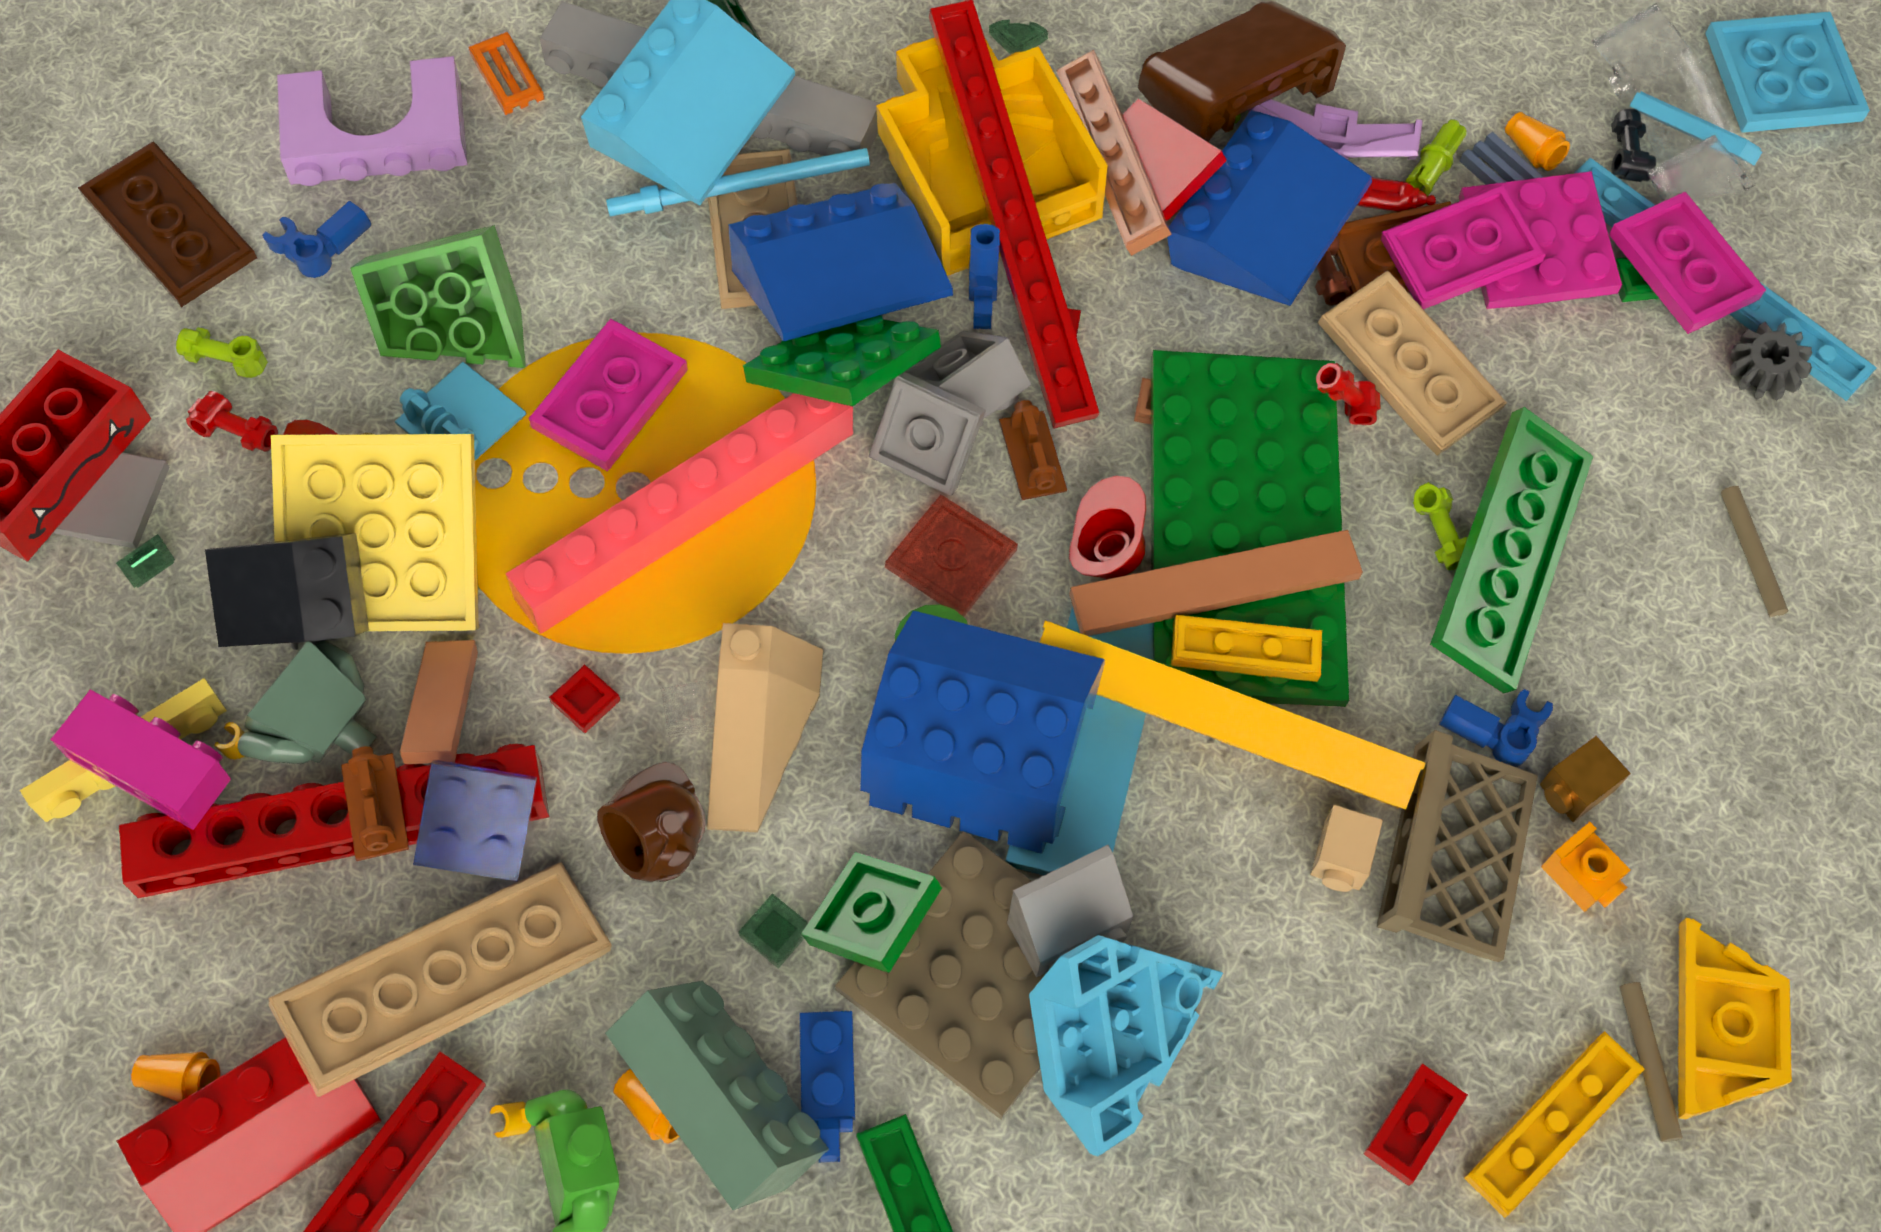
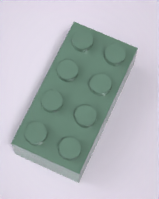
M703 980L647 990L605 1032L732 1210L785 1191L829 1150L820 1138V1130L810 1116L799 1110L787 1094V1085L782 1077L766 1066L755 1051L756 1046L752 1037L734 1023L724 1009L722 997L715 989L706 985Z

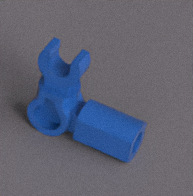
M348 201L316 230V236L298 231L295 223L287 217L279 219L286 231L284 235L274 237L270 233L264 232L262 236L270 250L278 254H285L288 260L297 265L303 275L316 278L323 276L330 270L332 265L331 257L335 253L340 255L371 227V221L361 208Z
M980 224L971 228L969 300L974 302L973 329H991L992 302L997 301L1000 229L989 224Z
M1524 689L1511 705L1512 716L1507 718L1504 725L1499 722V717L1454 695L1439 725L1481 748L1485 746L1490 747L1497 761L1518 767L1526 761L1536 748L1539 727L1551 715L1553 703L1547 701L1540 712H1533L1526 706V699L1530 691Z

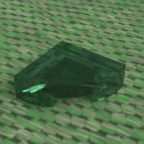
M1008 19L989 25V34L1010 55L1015 52L1032 49L1048 39V31L1034 22H1029V25L1010 23Z

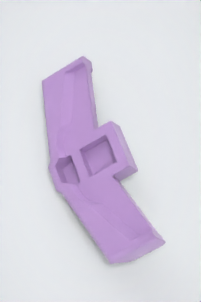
M1272 99L1248 110V113L1254 110L1291 121L1347 160L1357 157H1408V160H1415L1418 157L1423 121L1420 119H1416L1415 123L1357 124L1358 111L1316 104L1312 116Z

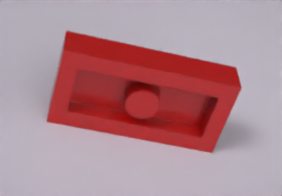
M1422 1063L1415 1071L1363 1154L1410 1186L1416 1180L1468 1094Z

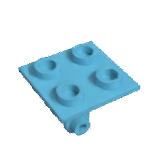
M462 362L427 393L421 389L414 390L409 388L405 390L400 397L404 413L395 420V423L408 434H474V455L476 460L527 413L466 363Z

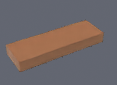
M475 640L426 642L400 749V755L404 764L455 763L478 655Z

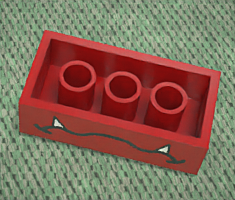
M58 349L0 413V547L28 562L119 455L152 418L131 387Z

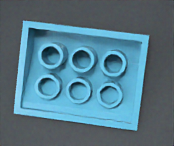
M670 0L581 116L589 146L700 206L795 76V70L717 5L707 0Z

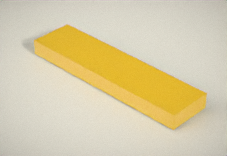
M1605 1031L1602 1032L1475 1165L1464 1179L1506 1218L1635 1081L1645 1068Z

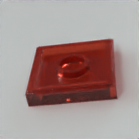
M940 494L885 561V568L939 604L955 609L964 617L1017 551L1018 543Z

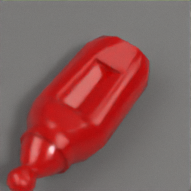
M1372 177L1371 185L1357 206L1399 212L1421 207L1425 204L1434 205L1436 197L1434 195L1427 196L1419 188H1415L1410 183Z

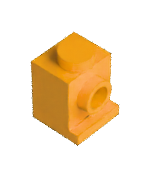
M1590 821L1555 850L1541 866L1584 912L1597 901L1604 908L1611 904L1628 888L1621 880L1631 871L1594 833L1597 828Z

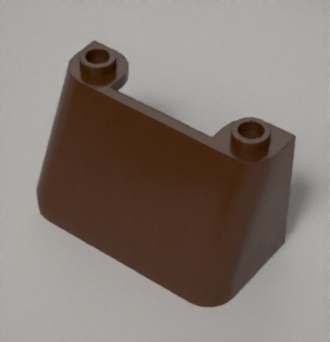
M1260 2L1249 11L1164 52H1156L1150 55L1142 65L1138 89L1153 108L1210 143V139L1221 128L1225 133L1233 130L1237 115L1294 87L1302 95L1308 92L1312 93L1316 99L1333 91L1346 45L1333 30L1277 2Z

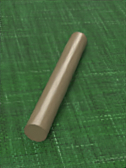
M1739 486L1725 488L1721 491V496L1769 617L1784 615L1789 610Z
M1632 982L1621 985L1620 991L1639 1062L1645 1068L1642 1073L1661 1142L1681 1140L1683 1136L1641 983Z

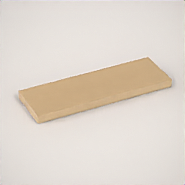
M559 862L268 998L269 1007L316 1096L320 1097L610 952L612 945L562 862Z

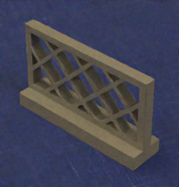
M1434 730L1419 742L1414 749L1413 758L1426 764L1424 769L1420 770L1406 810H1401L1377 927L1395 933L1405 930L1475 956L1500 962L1504 960L1538 775L1453 745V736ZM1452 761L1467 766L1477 784L1460 791L1450 774ZM1499 779L1521 785L1518 803L1509 808L1506 807L1492 784ZM1480 789L1496 813L1482 822L1478 821L1465 799L1466 796ZM1446 791H1447V793H1448V795H1449L1450 797H1449L1448 799L1444 800V799H1445V794H1446ZM1454 803L1468 826V829L1453 837L1441 820L1442 809ZM1516 811V816L1514 820L1511 813ZM1498 820L1501 821L1511 836L1510 848L1499 854L1483 829ZM1471 834L1487 858L1486 861L1473 868L1469 867L1455 843ZM1438 837L1441 843L1435 845L1436 838ZM1442 849L1446 850L1459 872V875L1444 883L1441 882L1431 865L1433 854ZM1508 856L1507 864L1505 865L1502 859ZM1490 865L1503 883L1501 894L1489 900L1474 873ZM1461 880H1464L1478 904V907L1463 915L1460 914L1446 888ZM1427 882H1428V884H1429L1430 887H1431V890H1429V891L1426 892V887H1427ZM1433 895L1437 897L1450 919V922L1441 927L1420 920L1424 900ZM1499 902L1498 911L1496 912L1493 905ZM1482 911L1494 929L1491 945L1476 940L1465 920ZM1454 926V928L1456 929L1457 933H1456V932H1453V931H1451V930H1448V929H1450L1451 927Z

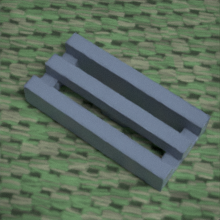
M1493 131L1486 136L1484 142L1480 140L1474 145L1473 150H1466L1460 158V162L1485 185L1544 177ZM1479 157H1481V158H1482L1483 160H1485L1492 168H1494V169L1498 172V174L1495 173L1488 165H1486Z

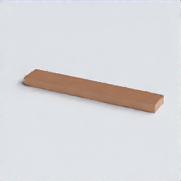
M1092 50L1056 70L1065 93L1108 165L1105 196L1125 247L1131 256L1172 235L1096 52Z
M1344 530L1073 586L1070 588L1069 596L1080 633L1092 636L1173 619L1176 615L1187 616L1358 580L1363 571L1349 531Z

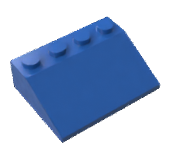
M1251 110L1222 150L1227 161L1193 194L1169 225L1172 235L1168 236L1167 239L1171 265L1183 271L1291 306L1371 185L1372 176L1291 121Z
M896 183L877 184L868 190L852 194H837L828 200L808 205H793L784 211L768 215H753L744 221L728 224L732 271L783 341L953 296V287L914 204Z

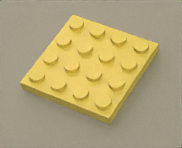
M474 434L271 435L274 542L356 533L369 626L368 631H467L479 629Z

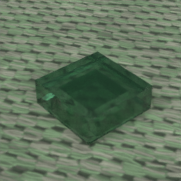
M771 894L738 933L742 940L779 969L804 940L801 933L809 922L774 894Z

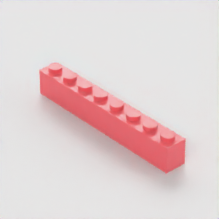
M791 394L507 572L506 576L514 600L540 634L544 633L852 436L853 407L800 394Z

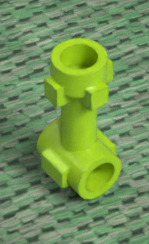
M197 327L196 330L184 328L177 337V353L184 356L186 361L197 363L200 358L209 357L233 363L232 366L238 376L246 378L256 377L264 371L268 363L263 352H261L257 340L249 336H238L230 343L210 339L211 334L208 329Z
M1427 482L1416 490L1413 505L1417 513L1429 515L1442 545V548L1435 551L1438 562L1444 563L1449 571L1455 570L1459 564L1468 537L1459 538L1449 515L1452 509V501L1454 500L1450 490L1445 487L1438 488Z

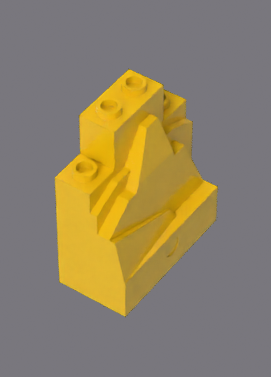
M934 37L923 42L912 43L906 48L896 51L897 80L905 95L892 97L886 102L876 105L878 134L889 153V160L910 200L914 204L948 276L969 268L971 228L980 224L991 225ZM986 40L1046 239L1102 219L1108 165L1041 49L1037 46L1023 52H1015L1007 58L998 61Z

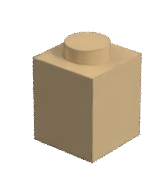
M1333 805L1323 824L1310 875L1321 878L1322 884L1332 890L1341 892L1351 891L1352 888L1360 890L1370 875L1383 820Z

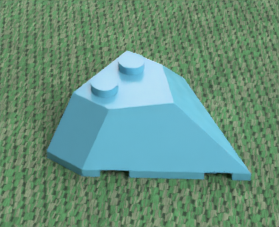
M1097 935L1060 956L1030 992L1029 998L1044 1092L1090 1154L1098 1157L1135 1132L1144 1116L1138 1110V1102L1149 1082L1158 1087L1162 1084L1199 1017V1014L1194 1010L1201 1001L1203 988L1207 986L1214 990L1223 972Z

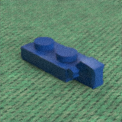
M852 1011L800 1013L801 1112L814 1120L820 1130V1138L829 1148L821 1156L819 1163L840 1162V1132H853V1120H855Z

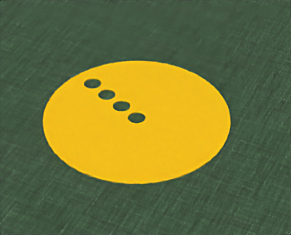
M638 333L685 359L688 371L608 472L531 428L529 421L532 413L594 338L568 345L545 355L519 371L498 389L525 410L527 414L475 460L478 586L482 592L511 619L538 635L578 649L620 654L655 652L701 640L721 631L723 623L733 624L762 603L792 568L804 546L815 509L816 473L814 460L542 634L538 632L514 600L506 573L621 502L622 499L616 492V484L623 475L630 472L642 473L651 483L785 399L778 389L747 383L743 368L746 362L727 351L707 343L668 334ZM491 458L503 459L511 467L512 474L510 480L499 488L492 489L482 486L476 476L480 464ZM547 463L556 469L558 481L550 491L534 493L525 487L523 475L531 465ZM590 467L597 469L604 477V487L594 497L582 498L575 495L570 489L569 482L571 476L581 468Z

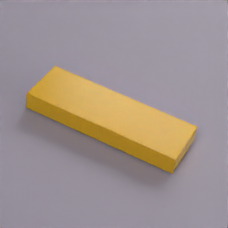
M1184 615L1175 616L1171 666L1318 682L1321 676L1322 630Z

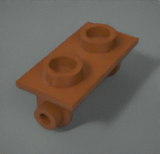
M1029 400L1016 403L1012 416L999 419L1021 500L1067 492V486L1044 411H1039L1038 407L1033 406Z
M368 746L354 749L352 751L353 758L348 763L341 764L356 861L409 850L394 754L378 756L374 754L373 748Z

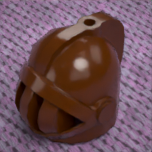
M670 762L652 765L632 775L624 782L610 801L597 811V822L602 837L617 864L632 879L649 883L653 881L666 882L679 877L687 869L691 860L695 858L699 847L698 843L705 832L706 819L703 808L695 794V788L683 769Z

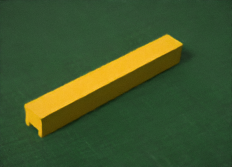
M1045 620L1042 630L1044 631L1039 643L1106 660L1097 695L1396 808L1406 810L1420 770L1424 769L1425 762Z

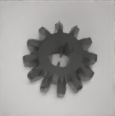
M1766 322L1760 324L1756 332L1747 329L1741 335V344L1734 345L1730 353L1731 358L1735 361L1730 367V375L1742 377L1738 384L1740 390L1747 389L1751 385L1756 387L1754 393L1756 400L1762 398L1765 391H1769L1776 401L1783 397L1785 390L1791 393L1798 391L1802 385L1801 379L1807 378L1811 372V364L1807 361L1812 355V347L1800 346L1803 339L1802 332L1791 336L1785 334L1787 331L1785 322L1780 324L1776 331H1772Z

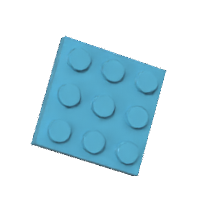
M1831 12L1710 23L1705 34L1741 133L1862 122L1869 113V107Z

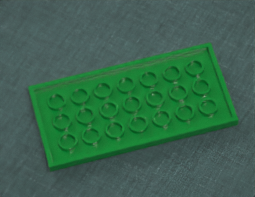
M1153 350L1151 356V570L1342 531L1337 401L1332 400L1328 393L1323 394L1319 391L1316 383L1318 371L1324 365L1335 363V361ZM1344 583L1187 615L1322 630L1321 676L1318 682L1171 666L1175 618L1153 623V661L1265 703L1346 707L1349 702Z

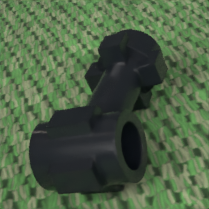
M1635 109L1621 110L1615 115L1614 121L1611 123L1612 132L1617 133V142H1622V149L1616 152L1612 161V174L1617 175L1620 179L1647 182L1654 174L1656 158L1653 155H1649V152L1641 151L1639 138H1642L1646 133V124L1642 123L1639 111Z

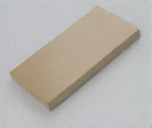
M790 149L738 154L722 176L791 163ZM794 181L708 197L721 309L757 306L732 271L728 224L744 221L753 215H768L787 210L793 205H798Z
M1386 271L1323 314L1318 321L1321 328L1367 380L1376 385V390L1437 456L1498 413L1507 404L1502 396L1389 271Z

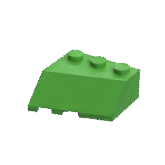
M495 225L368 256L350 267L380 356L436 361L440 355L466 357V363L483 365L485 359L508 361V367H526L521 306Z

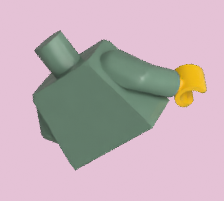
M326 640L307 641L248 713L244 727L249 732H244L234 722H228L225 724L224 729L231 735H234L233 740L227 744L215 742L214 746L229 759L236 760L245 756L265 762L304 764L310 760L320 763L334 744L351 756L352 751L356 748L370 747L377 736L354 721L355 717L362 710L366 697L363 694L365 686L353 656ZM300 642L291 643V648L298 650Z

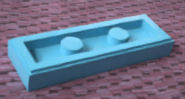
M1642 91L1636 93L1629 105L1658 122L1754 166L1763 153L1760 147L1749 140Z

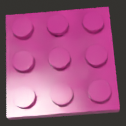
M1592 171L1461 188L1459 201L1505 184L1545 252L1542 263L1482 286L1481 290L1486 309L1526 306L1618 294L1622 282Z

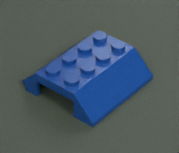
M913 611L888 653L861 750L860 791L870 793L869 806L903 815L907 804L912 805V818L951 828L955 817L960 818L959 831L994 841L1000 840L1004 830L1009 832L1008 845L1042 854L1046 842L1053 844L1055 838L1059 836L1066 807L1060 806L1084 714L1086 708L1093 709L1106 660Z

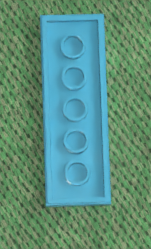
M1072 606L1067 628L1080 633ZM1153 623L1089 636L1153 660ZM1096 695L1093 709L1086 708L1060 806L1066 807L1059 836L1055 838L1053 844L1046 842L1042 854L1009 845L1006 857L1008 864L1016 869L1044 876L1106 845H1109L1113 852L1146 713Z

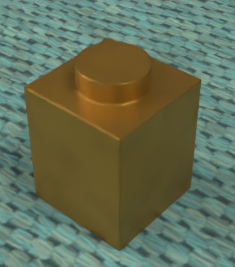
M1595 736L1554 766L1540 783V786L1544 789V796L1548 804L1556 812L1566 814L1574 823L1615 792L1631 773L1607 746Z

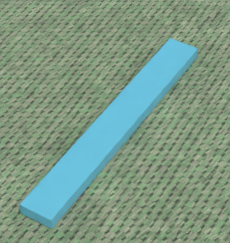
M1591 157L1574 172L1592 171L1605 223L1611 227L1626 218L1655 206V204ZM1764 284L1762 285L1766 291L1760 300L1729 314L1753 332H1756L1759 325L1764 322L1768 324L1772 331H1776L1778 326L1785 322L1787 326L1785 334L1789 336L1802 332L1803 339L1800 346L1812 347V355L1807 361L1812 367L1810 375L1845 401L1857 391L1877 368Z

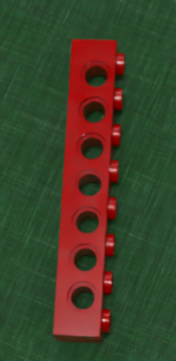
M508 744L498 748L494 753L484 755L456 754L455 763H437L426 766L424 764H404L396 768L409 845L550 817L542 765L535 745ZM499 780L503 782L501 787L494 793H480L481 787L489 781ZM344 781L328 785L305 783L294 787L291 792L276 795L253 793L242 797L239 802L224 805L213 803L194 830L163 813L144 814L139 816L136 822L120 824L123 884L137 898H143L355 856L349 813L341 822L327 824L328 818L334 812L348 810ZM441 790L452 791L446 801L439 804L429 803L430 798L436 792ZM291 819L296 820L294 827L289 832L280 835L275 834L281 823ZM240 829L244 830L238 841L233 844L224 845L226 837L231 832ZM184 840H191L189 847L184 852L172 855V851L178 843Z

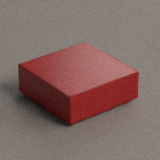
M585 664L549 696L551 704L584 734L621 701L619 695Z

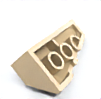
M723 623L718 666L707 830L758 833L781 783L782 775L792 753L796 750L802 737L801 734L820 697L823 649L774 626Z

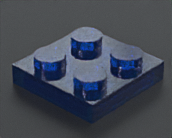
M433 760L430 767L413 865L518 882L537 777Z

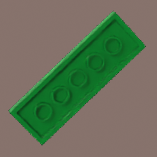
M1526 407L1512 412L1430 643L1431 646L1503 694L1517 690L1593 459V455Z

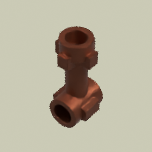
M1338 235L1316 266L1321 280L1317 281L1315 288L1318 295H1323L1325 303L1330 306L1337 305L1351 296L1350 289L1352 284L1349 276L1344 277L1342 271H1337L1332 258L1339 250Z

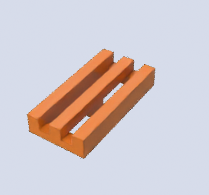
M508 32L468 47L472 59L505 115L512 113V108L520 106L522 109L529 106V101L535 99L536 102L545 99L540 85ZM504 46L528 89L521 91L497 47ZM488 51L513 95L507 97L482 53Z

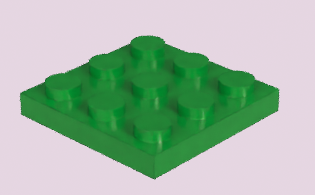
M879 315L766 347L761 350L759 356L743 365L747 383L853 407L941 348L939 330L921 327L913 321L896 322L885 320Z

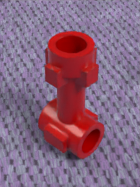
M1328 363L1318 371L1316 376L1318 390L1323 394L1328 393L1329 397L1334 401L1344 400L1345 415L1349 416L1351 424L1372 425L1377 421V411L1381 409L1380 393L1376 390L1374 383L1369 381L1354 382V374L1349 370L1344 371L1343 367L1338 363Z
M209 391L203 399L198 398L188 410L189 416L186 422L197 434L203 437H210L218 427L242 437L240 440L242 447L251 451L255 448L264 452L271 449V435H278L277 427L272 425L271 420L259 416L257 419L250 417L247 420L230 413L232 410L230 401L215 391Z

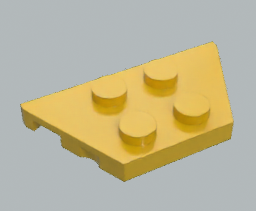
M1685 918L1679 923L1678 1118L1689 1119L1784 1087L1792 1082L1790 979L1768 965L1756 963L1747 952L1730 942L1726 946L1701 931L1700 927L1702 924L1691 918Z

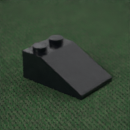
M356 533L205 549L218 647L296 643L355 637L369 630Z

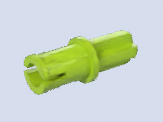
M1451 119L1448 123L1443 124L1432 143L1425 145L1420 151V161L1405 182L1410 183L1415 188H1419V190L1425 186L1423 192L1429 196L1441 174L1448 171L1453 165V155L1466 136V127L1460 125L1458 120Z

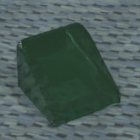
M157 534L116 562L115 565L134 588H139L172 565L175 559Z

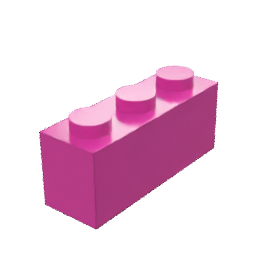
M90 689L50 740L72 762L194 830L231 780L220 765L223 757L216 750L201 741L196 740L191 746L178 739L181 735L180 732L158 717H154L151 722H148L137 716L139 710L121 696L112 694L107 699Z

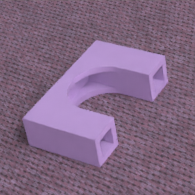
M454 56L410 61L412 104L405 118L396 126L374 135L346 133L332 124L331 95L322 70L277 75L280 159L290 184L314 186L321 181L338 179L359 181L366 176L383 174L403 176L410 173V171L428 169L448 171L455 166L468 165L461 82Z

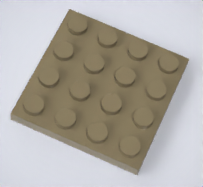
M962 831L929 871L928 874L936 877L942 890L890 973L854 962L835 985V990L1001 1120L1040 1070L1029 994L1045 974L1038 977L1035 976L1007 924L1013 890L1032 881L971 835Z

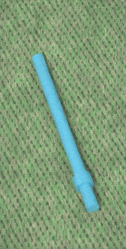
M867 148L721 176L707 197L870 166ZM658 184L641 187L639 193L606 199L610 217L642 210L646 214L664 211L663 206L690 201L666 187L659 189Z

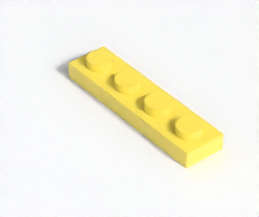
M203 678L142 715L141 718L148 722H151L154 717L164 720L180 732L181 735L178 739L181 740L191 733L198 734L210 729L217 722L218 716L227 710L206 679ZM69 760L24 787L20 792L28 805L45 822H48L53 818H63L72 814L80 807L83 799L100 789L107 790L116 786Z

